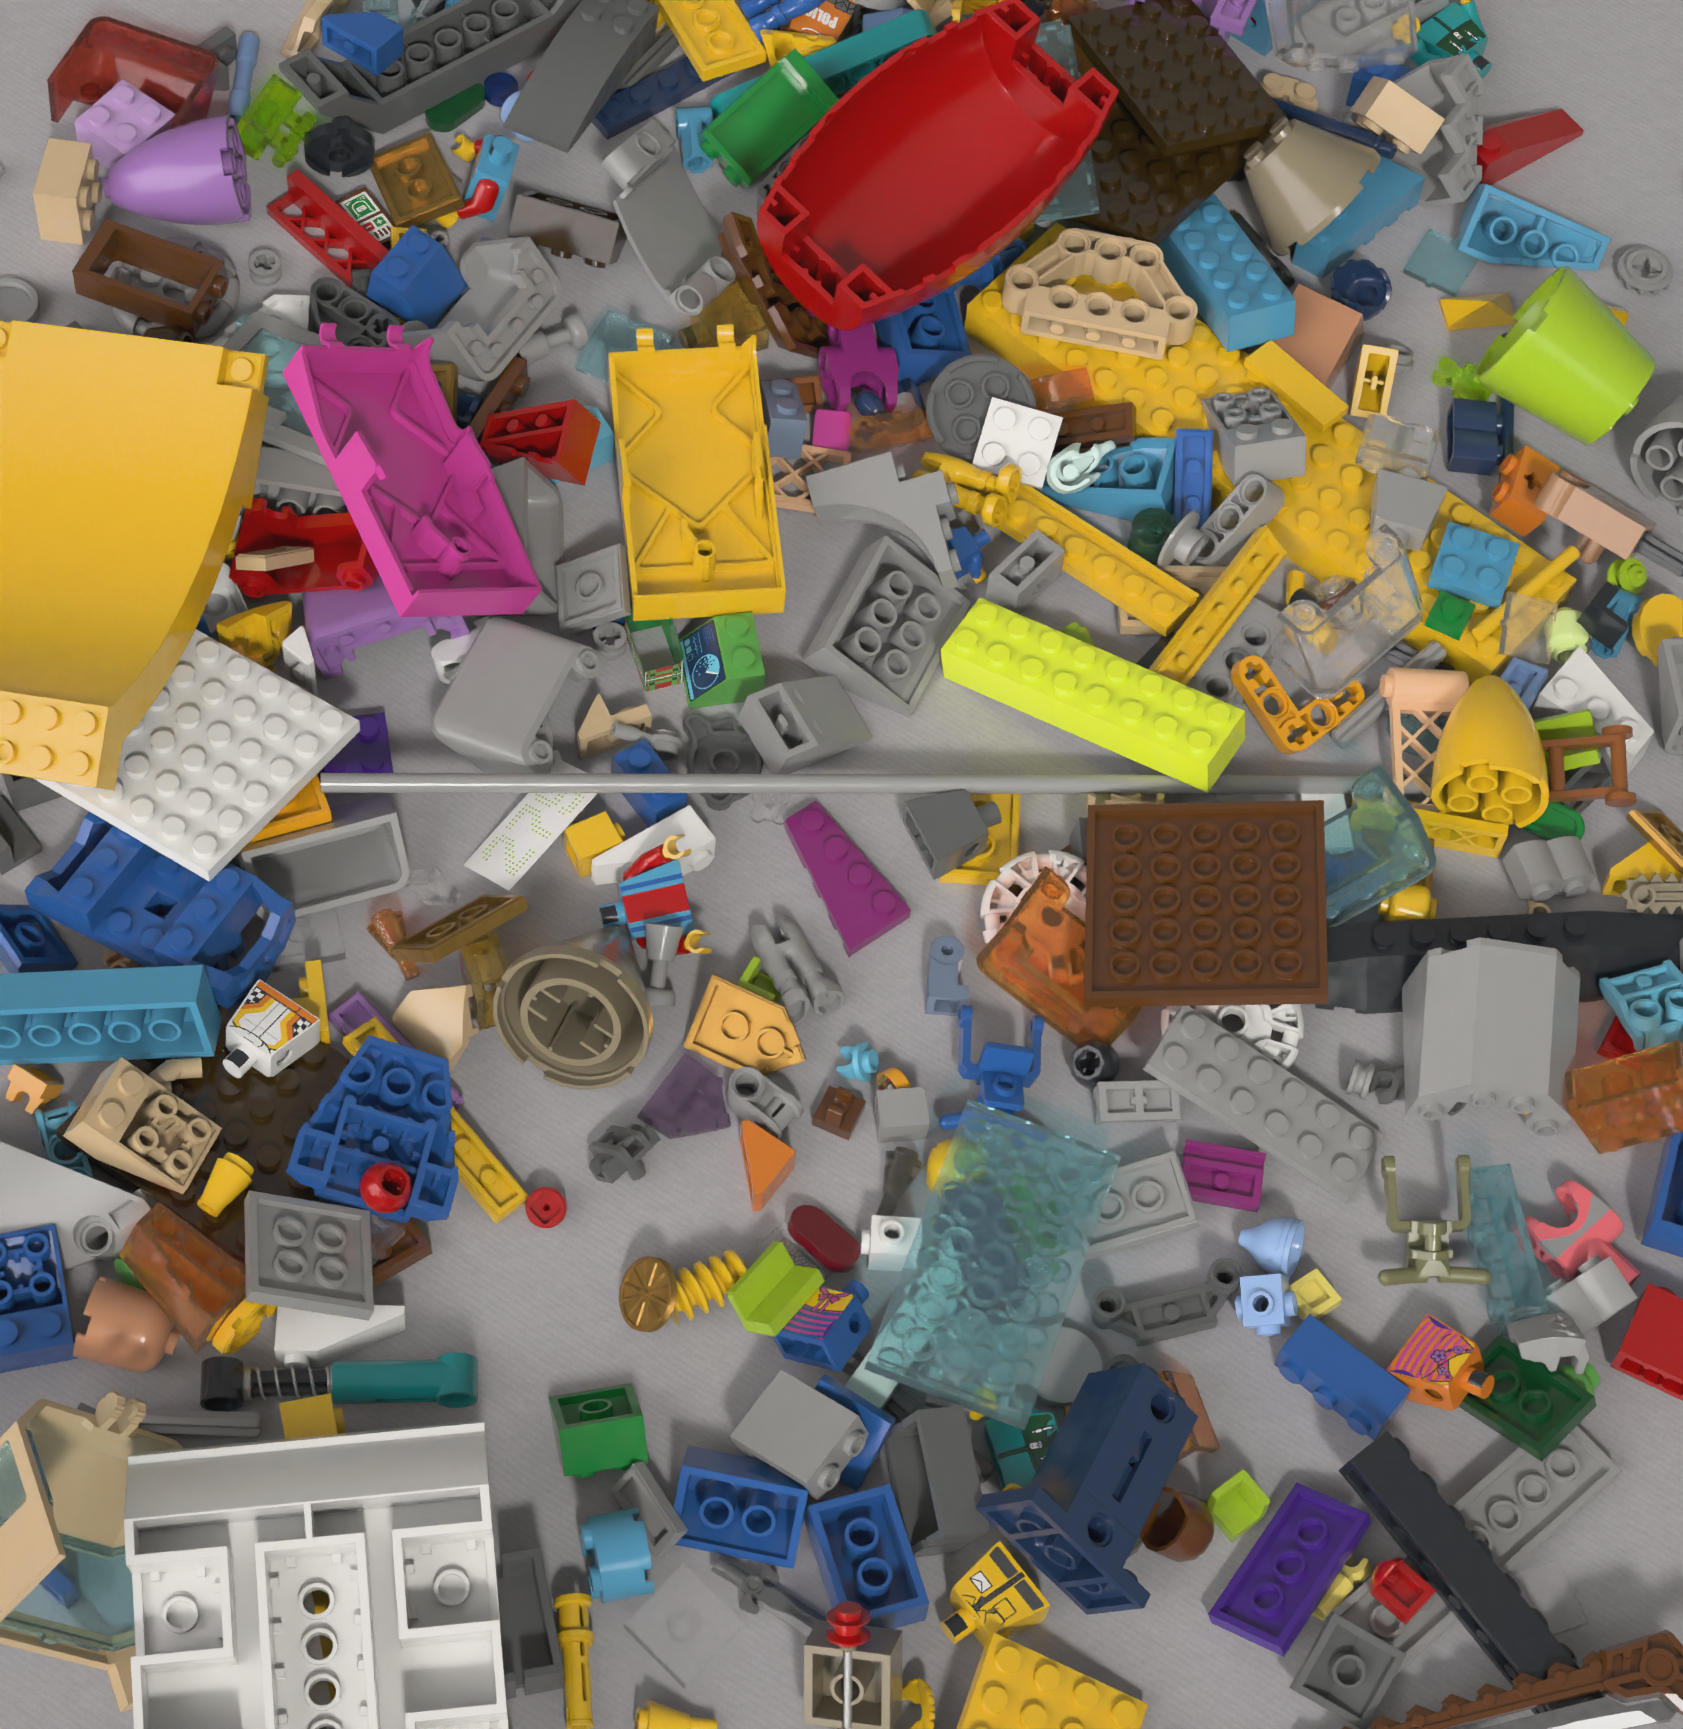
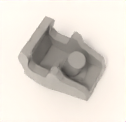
M1561 1312L1556 1314L1547 1313L1507 1324L1509 1338L1511 1342H1515L1518 1346L1522 1359L1545 1363L1548 1370L1554 1372L1557 1369L1560 1358L1566 1357L1576 1374L1584 1373L1586 1364L1589 1361V1354L1585 1347L1586 1338L1580 1332L1579 1327L1575 1325V1321L1571 1316Z

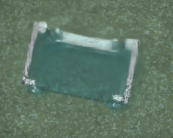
M1381 765L1365 772L1353 783L1351 794L1355 805L1324 821L1327 928L1339 926L1428 876L1435 868L1436 856L1419 815Z

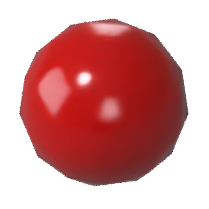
M377 1162L371 1165L363 1174L359 1185L362 1200L368 1208L377 1213H394L402 1209L408 1202L413 1190L411 1177L404 1167L395 1162Z

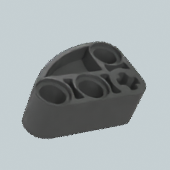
M323 277L313 282L310 295L315 333L319 334L322 323H336V339L345 345L390 347L387 341V329L389 325H400L394 315L334 278Z

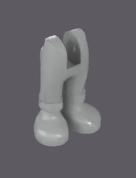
M786 915L776 918V928L782 943L775 944L765 923L751 927V939L757 957L761 958L763 969L773 980L776 991L780 993V999L777 1003L786 1007L793 1026L800 1024L806 1018L810 1010V1004L819 1016L832 1014L843 1005L845 996L841 987L823 976V969L820 963L817 962L798 926ZM788 961L794 964L795 968L798 971L801 981L804 985L807 986L808 996L804 989L799 985L798 979L794 971L790 968Z

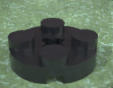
M344 116L336 117L332 122L319 125L305 133V162L311 169L322 175L330 176V171L342 172V177L357 176L366 172L373 164L375 139L367 130L354 125L350 118Z

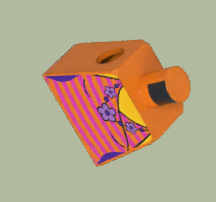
M1426 1314L1386 1369L1388 1373L1411 1389L1406 1400L1448 1411L1457 1409L1468 1393L1486 1399L1491 1394L1495 1382L1494 1376L1483 1372L1484 1363L1478 1345L1430 1314Z

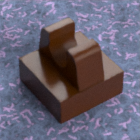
M829 1085L813 1116L812 1125L849 1141L865 1109L866 1101L854 1096L853 1091L841 1086L837 1089Z

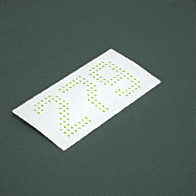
M560 759L552 766L550 773H586ZM528 793L463 866L510 891L597 793Z

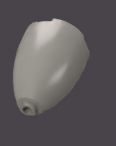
M1683 396L1664 407L1648 423L1637 438L1630 457L1631 472L1642 493L1652 502L1658 498L1679 508L1678 515H1683Z

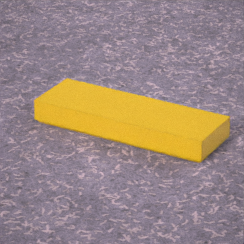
M1271 339L1245 358L1244 366L1321 433L1347 414L1349 406Z

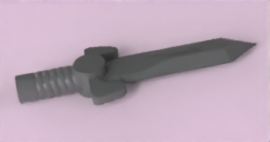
M719 1556L711 1569L717 1575L722 1576V1578L743 1590L744 1597L740 1601L739 1608L745 1612L758 1614L760 1608L752 1601V1599L757 1598L762 1603L761 1608L807 1637L817 1620L827 1621L826 1617L779 1587L764 1585L763 1581H769L772 1584L779 1582V1576L769 1566H764L758 1575H750L722 1556Z

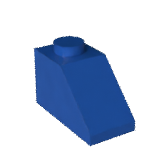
M377 12L326 14L321 18L322 45L375 76L381 74L404 54L403 27Z

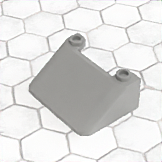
M492 617L484 622L438 704L431 718L432 731L441 742L484 773H550L553 766L552 748L546 741L535 737L566 677L576 683L581 680H592L604 671L609 660L589 646L503 617Z

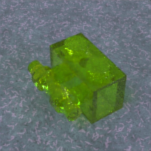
M273 74L242 116L237 127L244 152L258 162L268 146H271L276 152L272 158V163L278 168H283L287 162L292 161L299 151L298 146L304 141L305 133L313 129L317 119L310 112H305L302 117L294 112L303 95L276 74ZM283 125L290 129L288 137L279 132Z

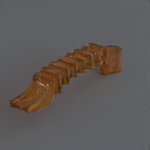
M1087 367L1046 375L1029 381L1035 395L1036 410L1042 412H1049L1094 400ZM916 407L912 412L904 414L901 411L858 417L849 427L846 438L849 447L853 451L865 454L887 448L904 447L908 443L917 441L919 443L926 442L927 439H931L933 436L928 426L926 409ZM861 426H864L866 432H876V434L870 437L868 443H864L863 438H856L855 436Z

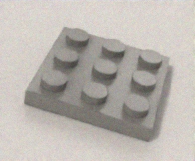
M249 1190L244 1200L246 1301L369 1321L374 1312L370 1211Z

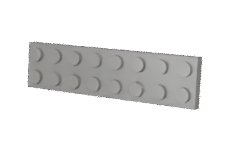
M1576 1426L1542 1462L1518 1447L1452 1506L1462 1514L1465 1520V1527L1474 1538L1481 1540L1488 1546L1492 1552L1493 1561L1503 1574H1509L1616 1479L1622 1470ZM1403 1550L1394 1556L1402 1557L1404 1559L1403 1562L1428 1583ZM1370 1577L1338 1605L1333 1612L1407 1654L1397 1671L1399 1673L1458 1619L1435 1592L1428 1603L1405 1625L1370 1594ZM1330 1613L1326 1616L1324 1622H1326V1620H1327V1618L1329 1617Z

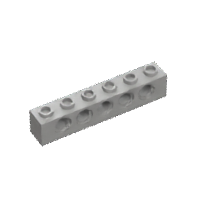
M1254 597L1187 686L1230 705L1236 706L1237 703L1243 705L1245 701L1231 680L1232 666L1236 661L1250 655H1256L1262 658L1270 668L1272 663L1270 658L1274 652L1281 654L1290 640L1291 635L1287 633L1291 618ZM1252 667L1245 674L1248 680L1252 679V676L1255 674ZM1134 761L1132 771L1138 775H1165Z

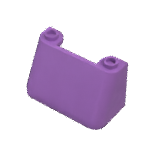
M380 575L373 585L361 591L345 589L302 592L306 636L313 659L325 680L343 675L341 665L345 658H348L349 662L356 660L354 649L423 627L426 628L429 637L437 634L436 629L448 631L451 639L470 634L466 616L400 618Z

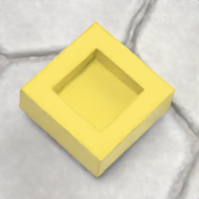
M1317 1268L1289 1285L1290 1291H1295L1298 1305L1297 1314L1302 1321L1309 1314L1319 1320L1337 1308L1342 1301V1298Z

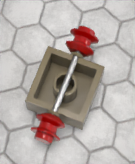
M851 1601L838 1603L834 1608L830 1609L826 1614L827 1621L817 1620L804 1644V1724L838 1729H893L902 1710L903 1630L864 1626L871 1619L870 1612L862 1608L860 1604Z

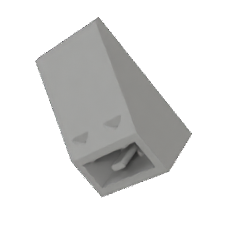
M1258 387L1250 389L1245 393H1218L1211 398L1201 399V405L1209 429L1214 430L1213 441L1222 468L1234 486H1238L1244 478L1252 474L1260 475L1269 481L1305 476L1306 435L1272 389Z
M835 675L780 682L747 696L738 715V719L771 774H791L869 741L873 737Z

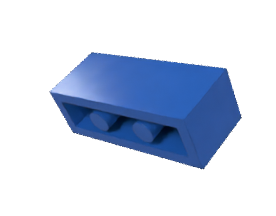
M1311 1314L1308 1315L1282 1346L1274 1364L1279 1368L1280 1373L1286 1380L1303 1386L1313 1394L1314 1399L1319 1405L1328 1410L1333 1409L1346 1419L1351 1429L1360 1435L1369 1436L1374 1441L1402 1408L1411 1391L1410 1388Z

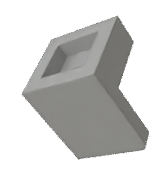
M913 1087L876 1091L873 1106L878 1143L926 1139L930 1123L925 1088Z

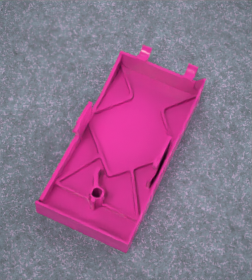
M322 323L319 329L322 345H301L282 373L400 618L523 614L543 589L496 485L495 476L490 468L492 464L480 447L472 427L468 426L465 429H461L452 417L430 363V350L435 341L434 338L429 337L411 348L410 344H406L402 338L404 326L389 325L387 341L390 347L344 346L343 342H339L335 336L337 324Z

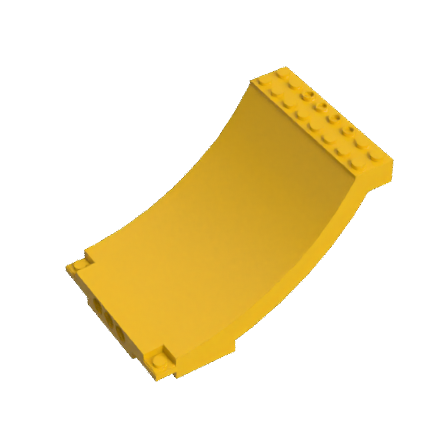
M12 320V322L0 321L1 774L115 791L122 743L143 719L171 677L195 632L214 589L234 534L241 508L251 509L269 401V397L263 394L269 356L229 350L221 346Z

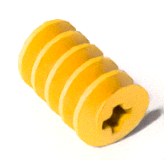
M729 1249L723 1252L722 1261L716 1255L708 1257L707 1267L701 1261L693 1263L692 1273L685 1267L678 1269L676 1280L677 1299L671 1315L674 1323L679 1325L678 1313L681 1311L690 1321L693 1320L694 1306L697 1305L705 1315L710 1313L709 1300L712 1299L720 1309L724 1308V1295L748 1270L743 1259L739 1258L734 1251Z

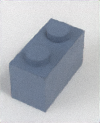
M775 379L773 381L760 380L764 425H767L770 457L800 459L807 417L796 383H791L784 379Z

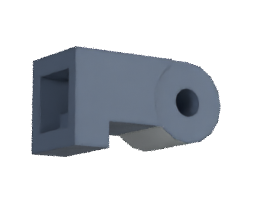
M940 936L931 943L927 964L926 1014L958 1016L961 1005H967L969 985L958 984V975L961 972L964 957V947L955 937Z

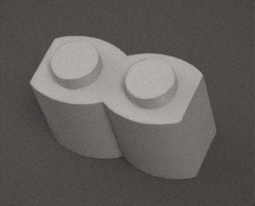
M1575 836L1558 837L1548 841L1531 840L1513 845L1502 859L1518 897L1522 900L1533 899L1534 902H1543L1554 895L1575 898L1585 893L1588 885L1596 877L1579 838Z
M1596 1255L1578 1267L1581 1275L1567 1283L1565 1278L1562 1277L1545 1288L1543 1291L1547 1297L1540 1302L1548 1313L1556 1314L1561 1312L1571 1316L1575 1321V1325L1579 1327L1580 1332L1585 1335L1636 1302L1638 1297L1609 1256L1602 1261L1600 1256Z

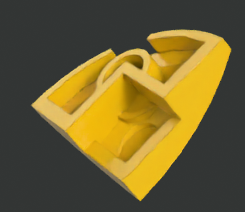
M281 601L263 605L217 623L219 642L229 648L243 646L246 656L261 653L265 668L275 673L277 668L271 664L276 661L280 648L283 649L282 642L290 636L292 602Z

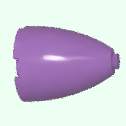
M228 114L196 120L156 135L124 155L108 170V177L103 178V189L107 199L112 198L116 206L151 219L189 225H224L242 223L251 219V188L247 185V174L244 164L246 156L234 118L229 119Z

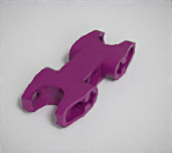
M807 310V313L810 317H816L810 311ZM826 323L831 346H822L818 353V372L821 387L832 410L845 411L846 407L850 405L851 388L856 387L875 392L880 397L886 412L892 413L897 405L899 372L894 348L877 347L873 323L850 331L840 330Z

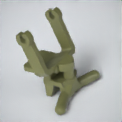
M1458 1155L1455 1158L1459 1221L1399 1220L1395 1157L1383 1156L1381 1158L1386 1225L1393 1233L1406 1234V1258L1404 1268L1380 1271L1378 1274L1380 1284L1390 1286L1427 1283L1428 1278H1437L1438 1283L1486 1285L1491 1282L1492 1273L1486 1268L1455 1267L1449 1265V1258H1453V1250L1449 1247V1233L1462 1232L1471 1222L1469 1155Z

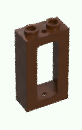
M105 219L72 270L76 294L164 326L177 324L193 337L202 324L206 325L208 323L214 304L218 298L222 299L225 296L229 285V279L226 278L224 261L109 219ZM121 261L195 288L198 291L190 304L186 306L104 276V274L113 262Z

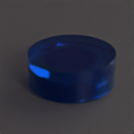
M507 73L491 74L485 79L483 85L485 100L493 106L502 107L506 99L518 91L517 80Z

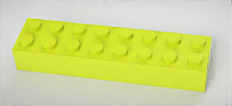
M980 597L941 648L944 678L1206 793H1209L1245 740V710Z

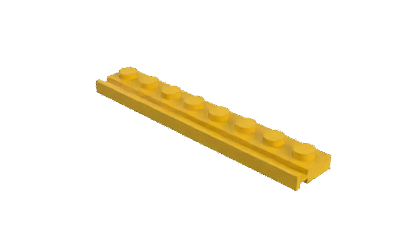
M959 485V486H961V487H963V488H966V489H968V490H971V491L974 490V491L978 492L977 490L972 489V488H970V487H967V486H964V485ZM1020 485L1014 504H1008V514L1005 521L997 527L1020 543L1025 541L1036 529L1065 549L1062 565L1064 572L1165 637L1200 602V594L1030 486Z

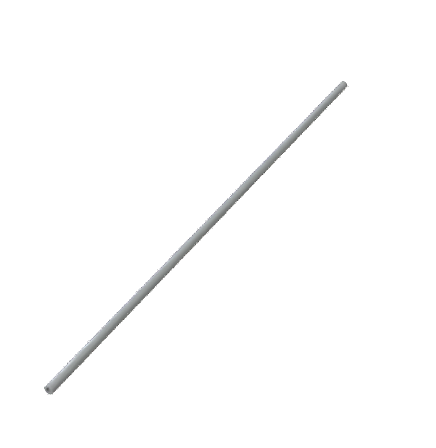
M321 773L320 787L321 793L940 794L963 789L968 794H1386V783L1393 781L1392 775H1220L1209 793H1206L1167 775ZM1403 775V782H1404V781L1407 779V777H1406L1405 775ZM1418 775L1431 788L1432 775ZM1412 781L1404 787V794H1424Z

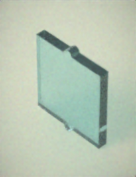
M1429 228L1406 264L1403 273L1425 283L1427 288L1433 287L1455 297L1478 259L1456 250L1458 238L1454 237L1452 239Z

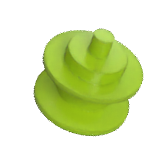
M1630 558L1628 560L1616 559L1608 568L1607 581L1618 588L1638 594L1646 585L1647 573L1645 566L1637 558Z

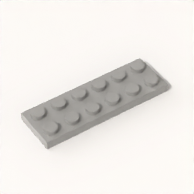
M1181 1006L1143 1070L1344 1203L1351 1198L1385 1137L1384 1134L1190 1006Z

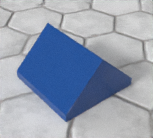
M0 904V960L9 973L71 971L76 968L79 962L47 916L30 908L29 905Z

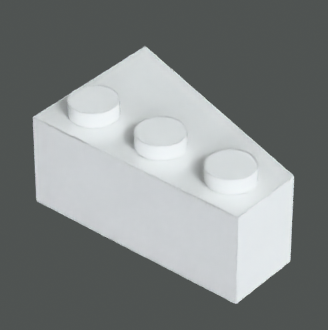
M1579 646L1539 693L1531 716L1535 720L1588 708L1592 712L1597 736H1602L1601 730L1607 726H1631L1633 728V737L1625 740L1628 775L1644 756L1655 731ZM1605 747L1611 759L1610 747Z

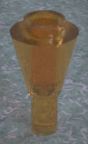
M391 908L379 911L371 917L372 923L367 927V931L388 955L396 960L391 948L408 936L403 913L401 911L393 912ZM396 961L406 981L414 979L420 974L415 962Z

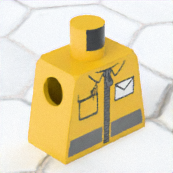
M999 1541L954 1585L949 1602L956 1612L940 1622V1626L946 1637L953 1644L958 1643L967 1635L973 1633L984 1647L987 1637L993 1632L1008 1639L1043 1622L1047 1617L1050 1603L1001 1541Z

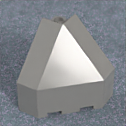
M1468 53L1428 61L1393 82L1445 119L1421 155L1411 151L1408 155H1405L1402 152L1398 153L1396 151L1393 159H1389L1425 177L1418 204L1425 208L1465 202L1482 180V166L1477 165V146L1482 145L1483 116H1478V97L1484 94V81ZM1353 106L1341 112L1344 118L1343 123L1365 130L1355 123L1358 116L1350 112Z

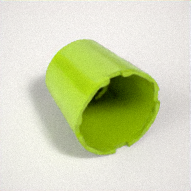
M1566 265L1564 268L1562 266L1548 276L1513 314L1512 318L1517 322L1504 338L1499 334L1496 336L1479 361L1473 373V380L1583 445L1589 446L1601 436H1605L1623 414L1627 415L1639 401L1637 396L1649 381L1657 361L1584 281Z

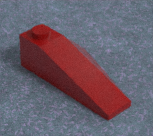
M1562 108L1483 124L1482 145L1477 146V165L1482 166V180L1479 184L1493 185L1582 136L1584 130Z

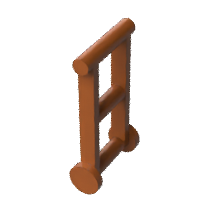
M1611 725L1602 728V736L1541 740L1544 752H1548L1550 791L1548 803L1605 799V804L1610 807H1627L1636 804V793L1628 791L1625 741L1633 737V728L1628 725ZM1610 747L1612 787L1566 790L1564 750Z

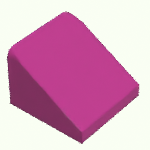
M816 409L812 446L848 452L852 414L846 411Z

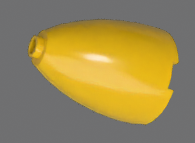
M1486 675L1474 681L1462 694L1443 728L1433 765L1431 800L1439 809V813L1505 825L1515 823L1518 828H1522L1537 820L1548 806V772L1544 749L1533 718L1518 693L1504 679L1495 675Z

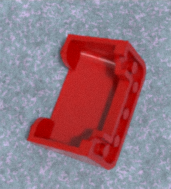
M254 498L251 509L245 508L229 573V578L237 584L245 595L252 598H261L264 595L349 589L361 591L373 585L378 578L379 573L349 512L298 516L290 506L283 507L282 513L267 508L268 501L265 498ZM280 546H301L314 549V562L269 571L236 570L235 556H238V554Z

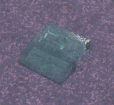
M608 310L583 349L575 365L576 370L608 384V353L637 351L636 329L652 327ZM653 328L655 350L670 349L674 337Z

